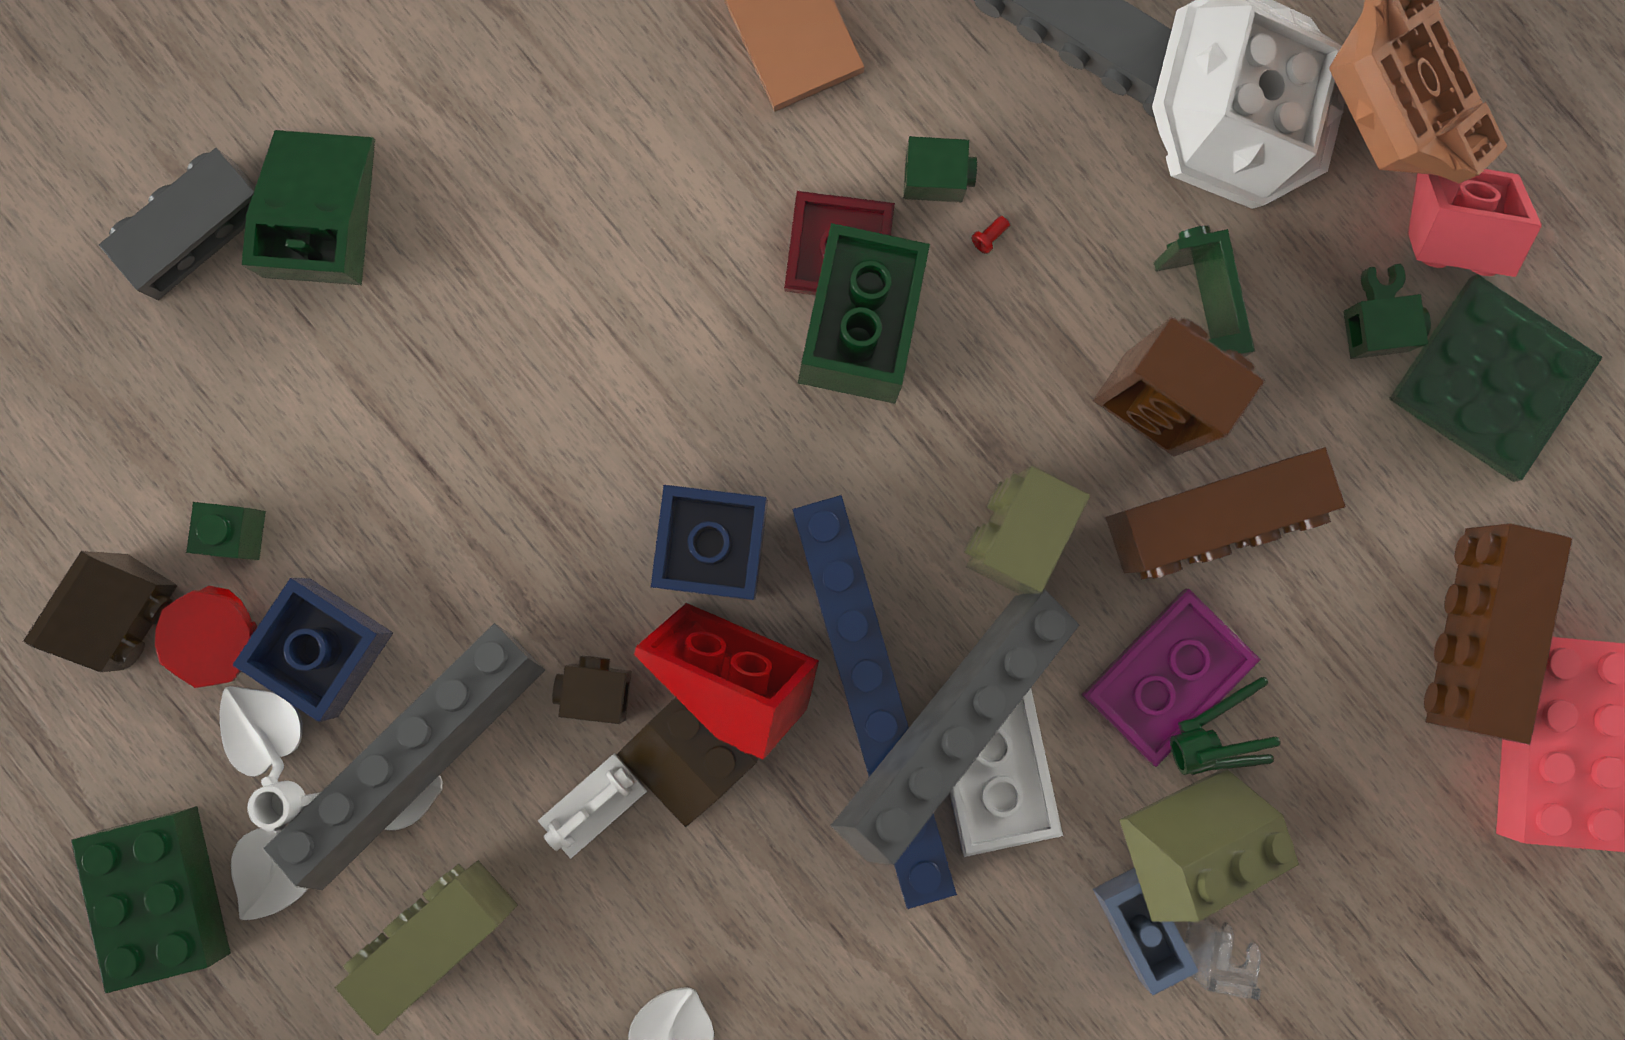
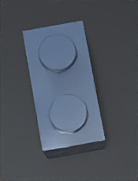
M1135 867L1093 889L1135 974L1152 996L1199 972L1174 922H1152Z

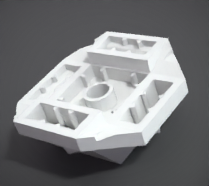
M1194 0L1178 9L1152 105L1159 134L1168 152L1166 161L1170 176L1253 209L1264 206L1328 172L1345 100L1329 67L1342 46L1321 33L1311 17L1274 0Z

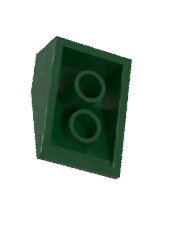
M831 223L803 352L798 384L893 404L896 403L903 385L930 244Z

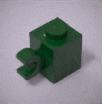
M1401 263L1388 268V285H1383L1378 281L1375 267H1369L1362 271L1361 286L1366 293L1367 301H1361L1343 311L1350 359L1405 353L1428 344L1427 337L1431 330V319L1428 310L1423 307L1421 294L1395 297L1396 293L1403 287L1406 279L1405 270Z

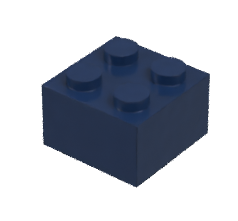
M663 485L651 588L756 600L768 506L767 497Z
M290 578L232 666L316 721L321 722L339 717L393 635V632L312 579Z

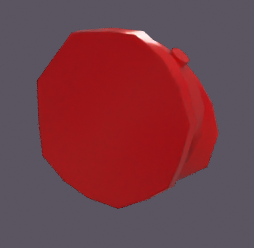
M210 585L199 591L192 590L173 601L161 611L155 631V648L159 663L194 688L232 682L241 672L232 665L253 635L257 624L255 621L252 622L242 600L231 590Z

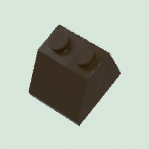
M81 551L23 642L33 648L98 672L124 670L133 665L141 656L145 648L144 637L151 626L158 623L162 609L173 602L170 597L178 585L129 554Z
M676 697L617 753L620 759L685 828L719 800L758 761V757L744 753L737 747L717 739Z

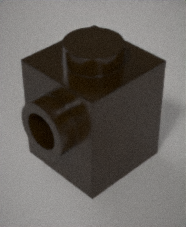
M580 656L579 664L565 665L564 674L556 675L553 686L552 702L553 704L560 705L558 717L621 724L626 720L632 671L609 668L610 659L593 656Z

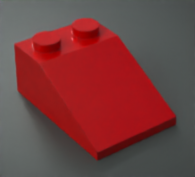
M685 603L635 647L634 656L717 739L737 747L744 753L752 754L763 760L808 709L819 660L688 603Z

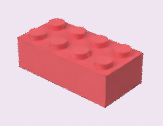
M1552 637L1531 744L1502 739L1496 834L1526 844L1625 852V643Z

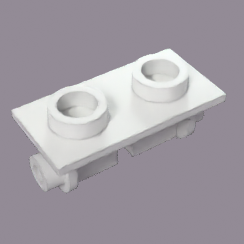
M614 753L538 820L547 831L544 838L554 850L558 851L562 848L571 859L643 796L647 790Z

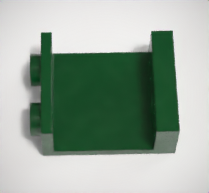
M1206 225L1180 232L1178 234L1179 239L1166 245L1167 250L1154 261L1155 272L1194 264L1210 339L1207 341L1223 352L1232 350L1244 357L1255 352L1228 229L1210 232V227Z

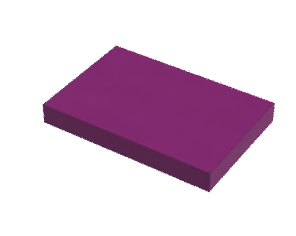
M1184 589L1081 695L1152 766L1157 767L1171 752V736L1181 734L1178 723L1195 718L1219 703L1261 659L1190 589Z

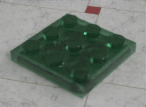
M1476 274L1468 279L1428 339V344L1424 345L1389 399L1512 482L1522 481L1603 357L1479 274Z

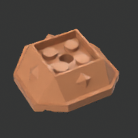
M1365 0L1361 16L1330 65L1329 70L1378 169L1438 175L1458 184L1478 176L1508 146L1487 103L1482 102L1439 13L1441 7L1438 1Z

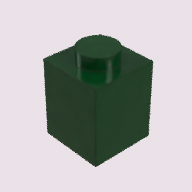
M909 136L905 157L903 199L962 203L967 187H975L977 176V157L969 156V140Z
M193 502L186 553L259 560L266 511Z

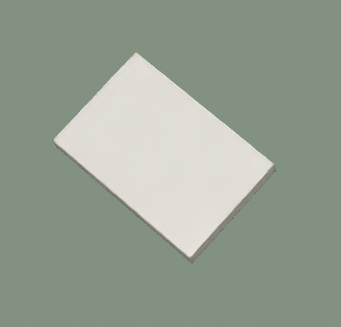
M1031 689L949 793L964 857L1063 836Z

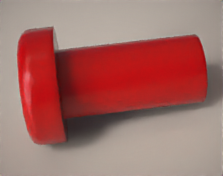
M999 216L983 232L976 231L972 235L971 240L974 246L984 254L990 253L993 250L992 243L1010 227V224L1005 217Z

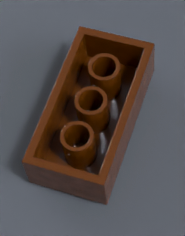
M1170 317L1124 354L1092 401L1175 457L1228 436L1265 380L1253 372L1255 366L1246 357L1232 350L1223 352L1207 341L1209 338L1208 333L1198 324L1185 318H1181L1178 321L1174 317Z
M1326 447L1106 516L1105 518L1123 572H1139L1142 580L1150 577L1155 579L1181 571L1183 568L1180 560L1186 558L1189 564L1200 561L1205 563L1231 555L1233 553L1230 544L1233 543L1239 549L1247 546L1255 547L1282 538L1279 528H1282L1285 534L1325 525L1331 522L1329 512L1345 508L1346 506Z
M1511 523L1465 529V534L1460 537L1455 548L1454 558L1458 564L1455 582L1449 587L1444 601V608L1446 613H1448L1445 630L1438 637L1435 644L1434 658L1438 662L1434 682L1428 686L1424 697V708L1427 712L1426 723L1478 735L1531 744L1572 537Z

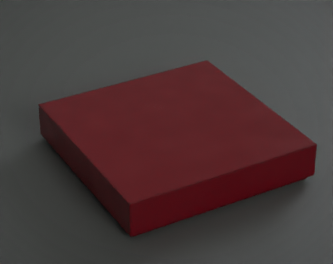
M797 191L784 291L816 295L831 223L891 236L895 203Z

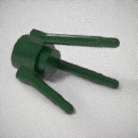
M1260 677L1251 684L1244 686L1195 718L1178 723L1181 734L1171 736L1170 747L1174 761L1183 775L1190 773L1191 775H1196L1211 770L1251 767L1274 762V757L1271 754L1237 755L1277 747L1281 743L1278 737L1256 739L1222 746L1217 733L1213 729L1205 731L1202 726L1267 686L1268 679L1266 677Z

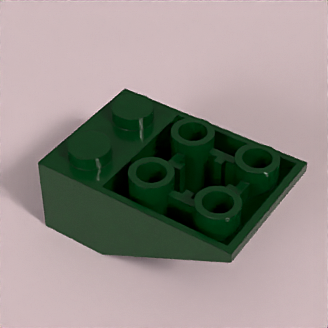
M274 130L246 214L242 266L262 278L362 285L375 139L362 136Z

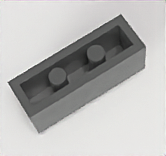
M214 148L210 153H203L194 158L189 163L187 172L171 185L162 186L153 192L149 197L148 204L134 216L117 222L111 228L109 236L99 246L137 291L159 300L245 229L246 214L256 186L235 161L218 148Z

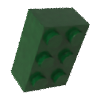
M197 806L99 830L71 840L105 994L205 969L231 954Z

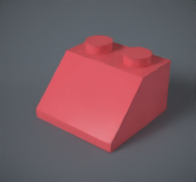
M1485 169L1478 176L1458 184L1438 175L1417 173L1408 231L1416 260L1435 268L1453 266L1470 269L1482 276L1500 274L1516 277L1542 226L1520 175Z

